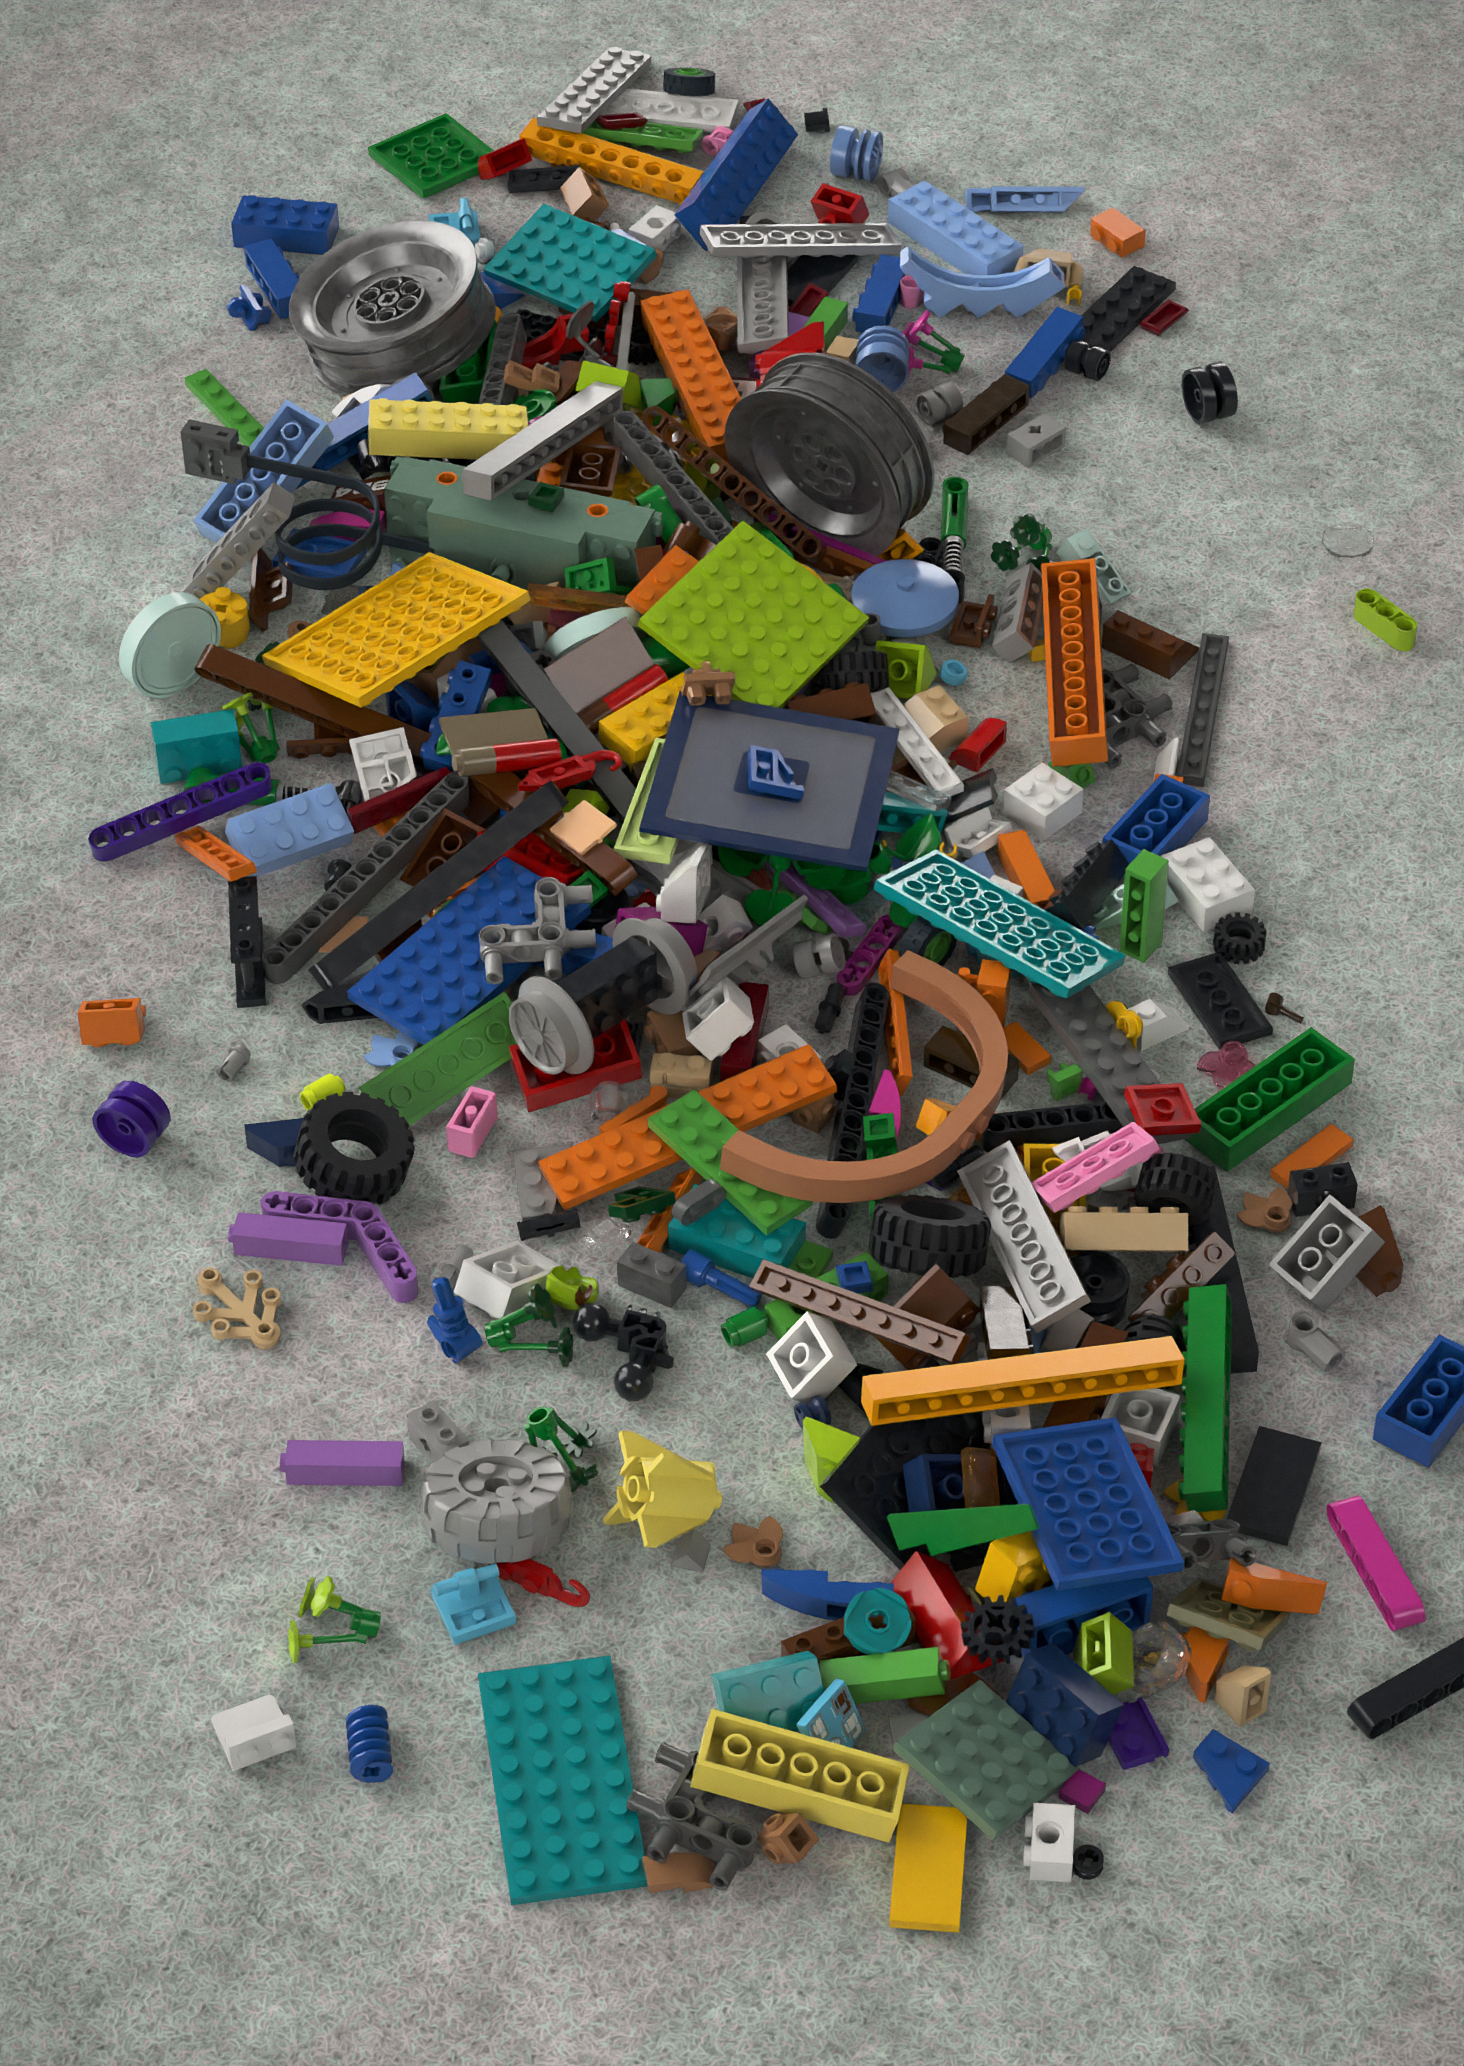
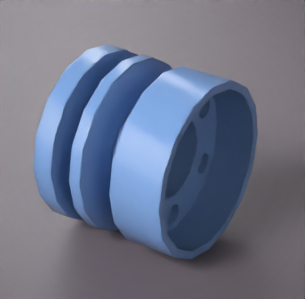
M840 125L835 133L831 148V174L848 178L854 170L857 180H861L864 177L865 181L873 182L882 162L883 134L880 131H873L871 134L869 129H865L859 138L857 127Z
M886 325L874 326L865 330L859 336L856 345L857 359L855 366L875 377L891 392L899 390L908 378V339L898 329Z

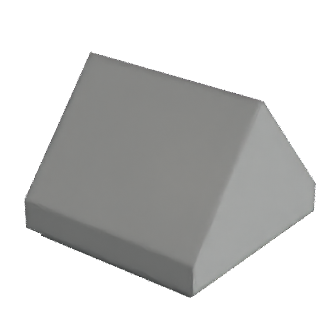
M695 1529L681 1536L677 1542L671 1567L703 1572L711 1547L710 1543Z

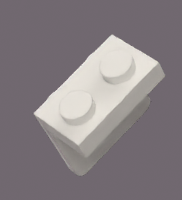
M266 1695L222 1711L211 1718L214 1731L233 1771L297 1748L294 1724L289 1714H282L275 1697L272 1695Z

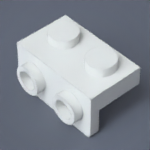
M989 807L962 817L947 827L944 832L951 853L954 850L953 846L955 843L958 850L957 856L969 859L982 851L985 852L991 847L996 846L998 835L1013 832L1011 822L992 819Z

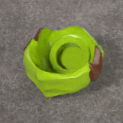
M564 1265L552 1268L547 1275L546 1290L551 1297V1303L568 1310H577L581 1305L594 1303L597 1300L599 1284L595 1278L582 1276L575 1266L566 1271Z

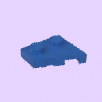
M750 745L748 751V789L760 793H770L802 800L805 791L804 787L795 784L792 779L794 773L784 763V758L780 752L774 749Z
M1214 1729L1210 1731L1194 1750L1193 1755L1199 1768L1207 1774L1208 1781L1213 1789L1218 1790L1224 1799L1226 1809L1232 1814L1269 1771L1270 1766L1269 1762Z

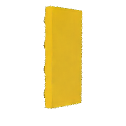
M902 1803L897 1822L889 1918L890 1928L959 1933L967 1817L956 1807Z

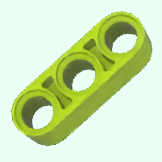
M1369 588L1359 590L1355 596L1353 613L1355 620L1396 650L1409 651L1414 648L1417 621L1377 591Z

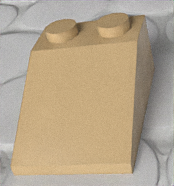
M940 685L915 694L903 704L938 752L962 743L967 737L968 716ZM897 745L892 762L893 765L907 759Z

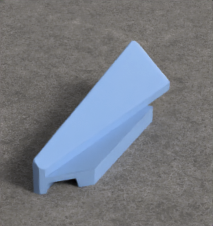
M1085 187L967 188L964 193L965 205L972 212L991 210V213L1064 212L1082 195Z

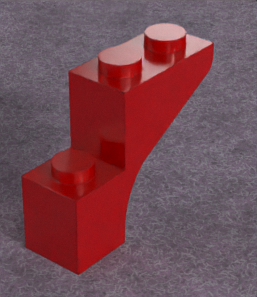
M573 314L558 316L555 325L550 331L526 343L521 365L531 370L534 369L537 363L543 365L549 362L552 366H558L561 354L585 350L575 336L572 339H568L566 336L567 326ZM587 326L581 331V337L586 343L590 333Z

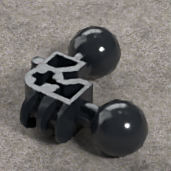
M599 1303L581 1305L575 1311L572 1320L574 1331L578 1337L587 1342L601 1340L606 1335L618 1337L617 1350L629 1352V1363L622 1365L614 1376L613 1383L618 1395L627 1401H640L646 1398L652 1391L654 1383L651 1372L654 1373L657 1366L666 1369L674 1366V1358L669 1355L666 1343L667 1325L660 1318V1312L657 1311L653 1315H648L646 1308H640L636 1312L632 1311V1305H629L621 1321L611 1318L606 1307Z

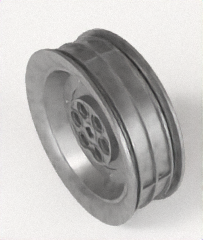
M422 220L402 221L378 226L356 234L319 257L297 282L289 303V316L292 325L299 336L304 339L306 348L309 351V362L317 379L330 390L347 395L377 384H393L396 380L409 377L415 372L428 385L451 373L467 361L489 335L496 314L494 297L488 285L482 280L477 268V254L469 238L458 229L447 224Z
M806 352L793 354L781 359L768 371L762 384L755 392L743 397L733 407L727 418L724 436L726 453L731 466L806 528L876 557L892 544L898 529L906 521L917 516L931 498L935 481L934 465L929 446L919 425L904 404L884 384L863 369L840 358L826 354ZM758 494L753 495L749 500L753 506L759 500ZM777 510L771 512L772 514L778 516Z

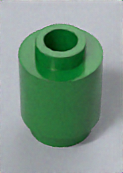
M753 1306L727 1318L726 1323L721 1324V1332L730 1347L736 1345L741 1347L767 1335V1327L770 1324L765 1312Z

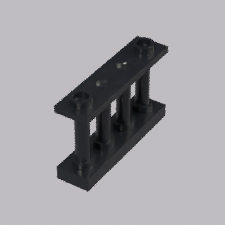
M257 876L243 877L232 882L228 881L231 964H235L237 1008L266 1006L265 972L262 961V954L264 952L262 917H259Z

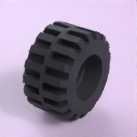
M881 651L837 653L820 670L821 690L832 688L833 691L843 689L845 685L852 682L868 683L870 692H877L888 688L887 654Z
M1178 1153L1154 1154L1153 1157L1142 1164L1134 1193L1135 1204L1137 1207H1148V1213H1160V1208L1178 1207L1179 1213H1188V1227L1199 1225L1208 1219L1218 1180L1214 1176L1215 1173L1212 1169L1207 1168L1206 1164L1197 1161L1195 1158Z

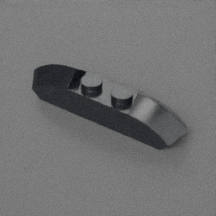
M355 984L341 985L323 990L301 1004L309 1018L319 1024L378 1018L348 999L347 991Z

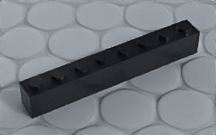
M1207 1166V1168L1213 1170L1214 1176L1217 1177L1215 1166ZM1217 1181V1188L1208 1219L1203 1221L1202 1224L1188 1227V1245L1191 1248L1188 1252L1190 1253L1211 1232H1216L1235 1252L1219 1181ZM1235 1252L1234 1256L1204 1285L1226 1284L1232 1301L1231 1374L1256 1372L1259 1358V1349Z

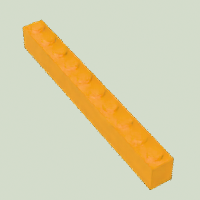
M1168 1336L868 1375L862 1378L861 1403L871 1426L1168 1387L1182 1385L1184 1357L1173 1337Z

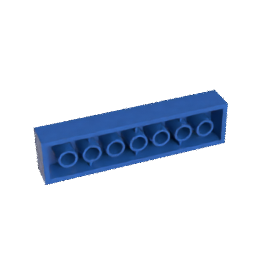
M769 98L747 112L674 214L704 251H707L708 248L700 235V226L736 224L798 136L793 126L789 124Z

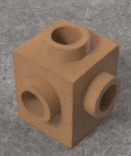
M834 1093L794 1110L793 1122L815 1133H819L834 1116L836 1110Z
M776 1813L764 1822V1829L758 1834L757 1838L763 1847L764 1855L775 1864L798 1863L819 1840L800 1813Z

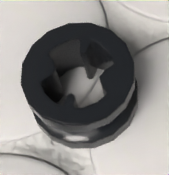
M1093 1845L1079 1846L1073 1853L1072 1869L1079 1878L1085 1880H1092L1101 1875L1104 1863L1102 1851ZM1086 1858L1093 1859L1090 1866L1083 1865Z

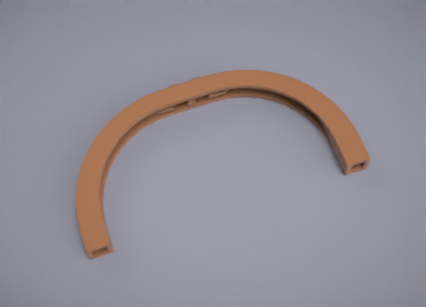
M907 950L893 965L890 988L932 1007L954 1023L965 1035L976 1054L980 1075L969 1093L928 1137L918 1144L890 1156L852 1162L817 1160L783 1151L738 1130L722 1147L720 1169L747 1183L779 1195L826 1203H851L883 1199L909 1191L928 1182L944 1171L964 1149L968 1150L971 1147L976 1135L986 1130L990 1118L1000 1103L1007 1071L1008 1047L1003 1027L996 1013L980 993L964 979L941 965Z

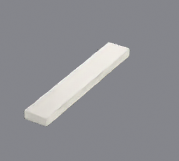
M888 687L871 693L876 711L875 718L882 726L900 729L897 741L898 748L936 798L941 800L963 792L964 784L891 689Z

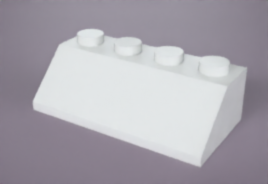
M697 842L677 860L673 870H669L668 878H665L664 886H661L660 894H657L656 911L661 912V920L681 923L697 922L711 887V845Z

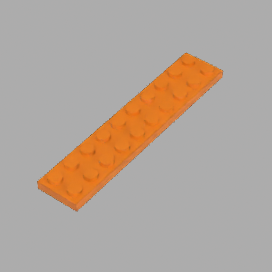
M807 1044L703 1089L698 1093L742 1132H746L837 1092V1087L811 1045ZM667 1106L538 1161L542 1174L564 1211L683 1159L648 1127V1118Z

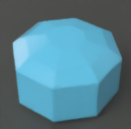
M948 660L943 662L939 677L946 684L958 686L964 683L967 677V668L959 661Z

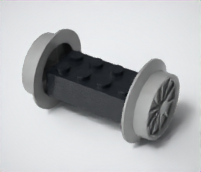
M627 918L621 921L614 930L613 948L557 983L540 976L530 977L522 983L518 999L511 1004L509 1009V1024L513 1037L522 1053L539 1070L552 1075L559 1074L562 1071L571 1074L583 1073L588 1070L593 1062V1039L630 1017L646 1005L666 1015L676 1014L685 1007L688 1000V991L697 982V966L694 956L681 934L669 923L658 918H650L646 921L637 918Z

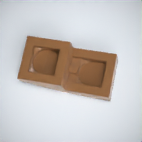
M509 360L505 366L504 383L529 391L546 389L554 393L559 389L560 373L539 363L536 364L533 370L512 360Z
M669 1853L664 1863L654 1861L648 1858V1856L642 1857L649 1894L676 1888H683L685 1893L713 1887L710 1883V1877L714 1871L712 1859L700 1853Z

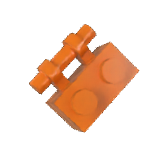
M982 959L979 975L970 974L969 968H960L957 976L964 979L980 993L994 1010L1002 1027H1004L1010 1002L1011 969L1006 968L1000 961Z
M141 998L82 1001L77 1012L82 1045L103 1047L111 1043H120L123 1046H130L140 1042L145 1031L143 1017H146V1006L141 1005Z

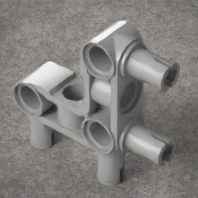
M553 877L542 878L536 883L534 892L536 922H533L531 925L511 926L510 924H498L482 928L479 933L480 957L485 963L486 981L489 984L501 983L503 981L504 963L544 961L545 977L551 981H557L562 978V958L565 953L570 952V949L596 948L595 929L569 931L565 927L564 907H567L568 904L593 903L592 885L566 886V884L560 883Z

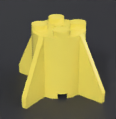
M633 1431L619 1432L618 1435L625 1461L619 1475L625 1477L623 1486H617L618 1502L603 1518L604 1524L615 1525L639 1521L644 1547L657 1548L698 1526H703L711 1517L713 1510L720 1508L722 1494L720 1490H717L715 1465L712 1462L687 1460Z

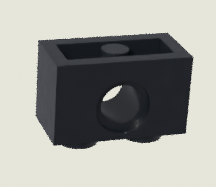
M1347 1162L1290 1171L1287 1194L1292 1200V1209L1295 1217L1312 1215L1329 1194L1347 1209L1355 1208L1358 1184L1350 1163Z

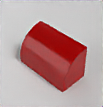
M521 138L481 156L478 160L480 179L495 178L533 161L525 138Z
M998 718L984 719L950 754L949 761L955 760L958 765L977 773L1005 744L1007 722Z

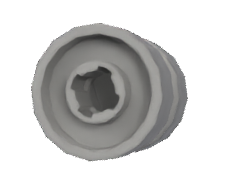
M948 381L935 387L934 390L930 389L918 394L915 398V406L919 417L927 425H932L943 420L945 417L948 418L958 413L963 407V399L956 385Z
M836 934L818 937L816 942L813 939L796 942L793 946L795 967L802 979L820 976L822 971L825 974L841 971L845 967L843 946Z

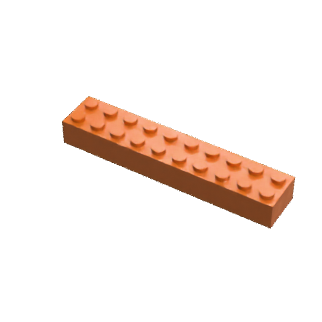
M689 289L640 300L644 329L667 378H671L673 388L678 390V402L693 434L729 463L725 448V426L731 410L741 398Z
M1095 558L1041 564L1049 743L1052 766L1107 762L1108 745Z

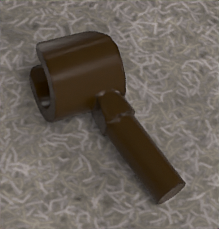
M1275 992L1269 994L1265 1006L1267 1014L1274 1016L1282 1014L1300 1024L1304 1020L1303 1016L1283 1006V996Z

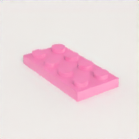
M1132 1122L1033 1181L1032 1184L1040 1200L1055 1213L1067 1209L1073 1204V1201L1083 1195L1094 1193L1106 1181L1122 1176L1126 1169L1136 1163H1143L1149 1160L1152 1154L1160 1150L1152 1136L1135 1122Z

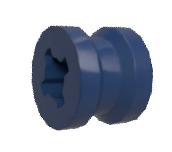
M820 1395L812 1397L810 1402L806 1404L803 1402L795 1404L794 1414L802 1430L805 1417L827 1425L831 1424L830 1411Z

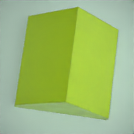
M876 641V651L887 654L889 688L897 698L910 699L915 694L929 689L937 673L928 645Z

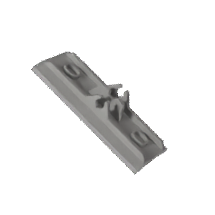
M805 894L708 965L700 980L688 991L687 1003L681 1011H686L724 977L727 976L730 980H734L739 988V984L751 979L749 972L757 975L767 965V962L773 961L772 945H774V941L803 919L802 910L808 900ZM761 954H762L763 956H765L766 961H764L763 959H761V957H760Z

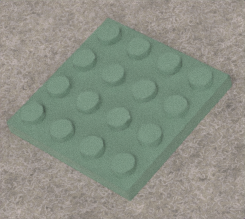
M978 1680L899 1738L892 1749L992 1841L1033 1810V1803L1044 1802L1061 1789L1066 1781L1080 1769L1078 1766L1074 1767L1068 1758L1061 1754L1048 1739L1037 1732L1030 1723L981 1680Z

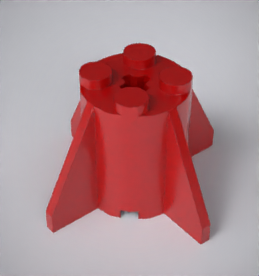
M812 322L761 354L756 355V369L760 370V380L756 381V389L762 384L768 371L778 361L787 356L806 352L827 355L824 341V322Z

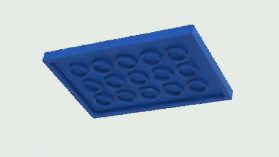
M1116 1417L994 1435L992 1441L993 1448L1018 1504H1029L1032 1506L1040 1528L1032 1530L1031 1533L1057 1591L1181 1572L1183 1570L1185 1562Z

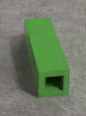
M824 297L804 325L805 327L812 322H824L826 351L848 322V302Z
M934 1647L820 1660V1675L824 1691L835 1679L844 1680L854 1703L861 1704L945 1694V1680H950V1666L948 1660H943L939 1648Z

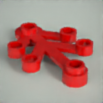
M625 281L615 282L613 298H617V301L611 300L609 324H607L605 332L604 352L607 353V356L602 355L601 358L614 365L615 368L618 355L612 353L621 302L628 301L631 284Z

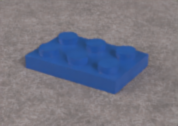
M293 528L288 536L298 531L299 529ZM321 536L305 540L294 547L309 552L327 553L344 549L355 542L331 536ZM366 548L355 557L333 565L306 564L291 559L286 555L283 561L284 563L289 562L297 573L316 578H331L344 575L356 569L366 554ZM277 554L272 560L273 568L278 566Z

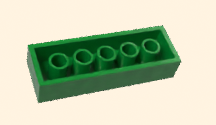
M1310 1027L1197 1106L1195 1111L1201 1122L1199 1133H1192L1191 1138L1184 1140L1228 1172L1352 1084L1355 1058Z

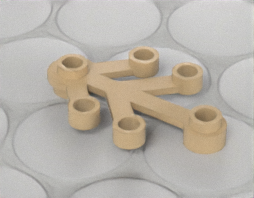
M215 1268L203 1269L197 1279L200 1292L205 1295L215 1294L230 1309L212 1308L209 1302L199 1301L193 1306L194 1318L199 1322L215 1320L211 1324L213 1337L217 1340L227 1338L250 1339L258 1348L269 1349L274 1347L281 1337L280 1327L274 1322L277 1307L281 1304L280 1291L276 1288H267L262 1292V1302L265 1307L262 1319L260 1320L254 1314L258 1290L263 1285L262 1274L259 1271L249 1270L244 1274L245 1293L242 1302L223 1284L222 1275ZM228 1321L244 1322L248 1327L230 1326Z

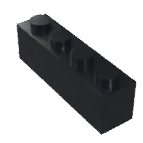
M1112 839L1104 843L1097 841L1085 850L1087 853L1085 857L1074 864V871L1061 881L1062 886L1060 889L1049 896L1050 901L1044 910L1080 930L1085 927L1124 876L1125 869L1129 865V862Z

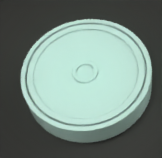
M186 592L170 593L151 602L135 617L123 637L119 651V665L123 676L141 693L151 698L171 697L193 685L201 677L195 672L194 668L206 645L213 644L219 647L221 626L218 616L198 597Z
M633 607L611 608L583 616L565 625L547 640L544 650L551 652L555 659L558 660L624 617H627L639 638L649 636V634L638 626V620L643 615Z

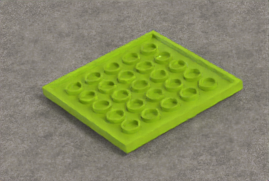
M742 520L638 620V626L694 670L701 669L702 661H709L711 669H720V672H734L735 682L731 699L782 708L868 623L869 617Z

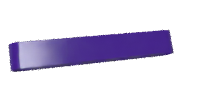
M262 762L251 763L95 828L88 837L93 857L102 862L116 859L267 796L273 788L269 767ZM256 778H264V780L259 782L254 781ZM233 788L238 789L236 792H228L230 789ZM206 799H212L209 803H202ZM179 810H186L183 814H176ZM153 821H160L156 825H150ZM127 832H134L130 836H124V834ZM103 842H107V843H108L107 845H105V846H103V847H98V845H99L100 843H103Z

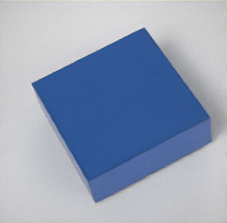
M867 1261L836 1265V1275L841 1288L857 1294L873 1291V1283Z

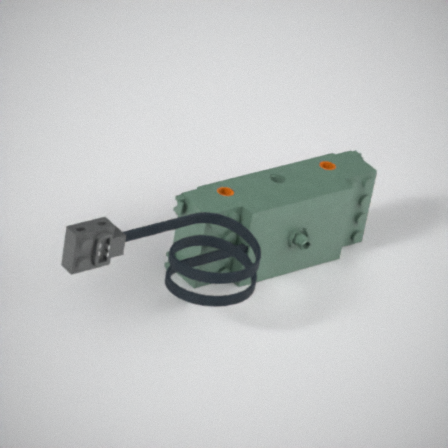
M189 419L180 431L185 474L235 484L238 479L244 480L251 468L349 488L363 494L370 500L375 510L374 513L356 502L330 498L310 500L292 507L290 517L275 532L276 544L279 548L277 554L280 572L287 580L309 589L336 590L359 581L376 564L382 545L389 546L391 568L393 563L398 562L407 566L419 556L422 557L431 552L471 569L482 571L486 575L524 590L557 581L564 587L566 586L564 568L608 557L614 560L616 585L635 588L639 583L634 549L655 546L656 537L662 536V513L656 512L654 509L631 505L629 501L564 488L565 497L552 513L528 506V497L539 482L526 479L521 480L490 501L463 494L461 477L464 466L432 459L428 462L405 456L404 458L396 457L394 461L392 460V465L390 466L391 478L384 488L387 534L381 532L379 501L375 492L369 485L357 478L250 455L249 446L238 444L239 434L237 429ZM313 512H346L362 517L371 524L368 529L345 524H317L302 528L292 533L285 540L281 537L283 529L290 522ZM321 536H343L358 539L355 543L344 549L327 553L309 552L294 547L305 540ZM370 542L375 543L371 554L360 566L349 573L337 577L316 578L293 571L283 561L286 555L291 559L306 564L333 565L355 557ZM616 601L611 602V606L607 608H595V604L590 605L595 612L618 607H631L626 603H617ZM568 607L565 616L559 618L558 621H574L579 619V617Z

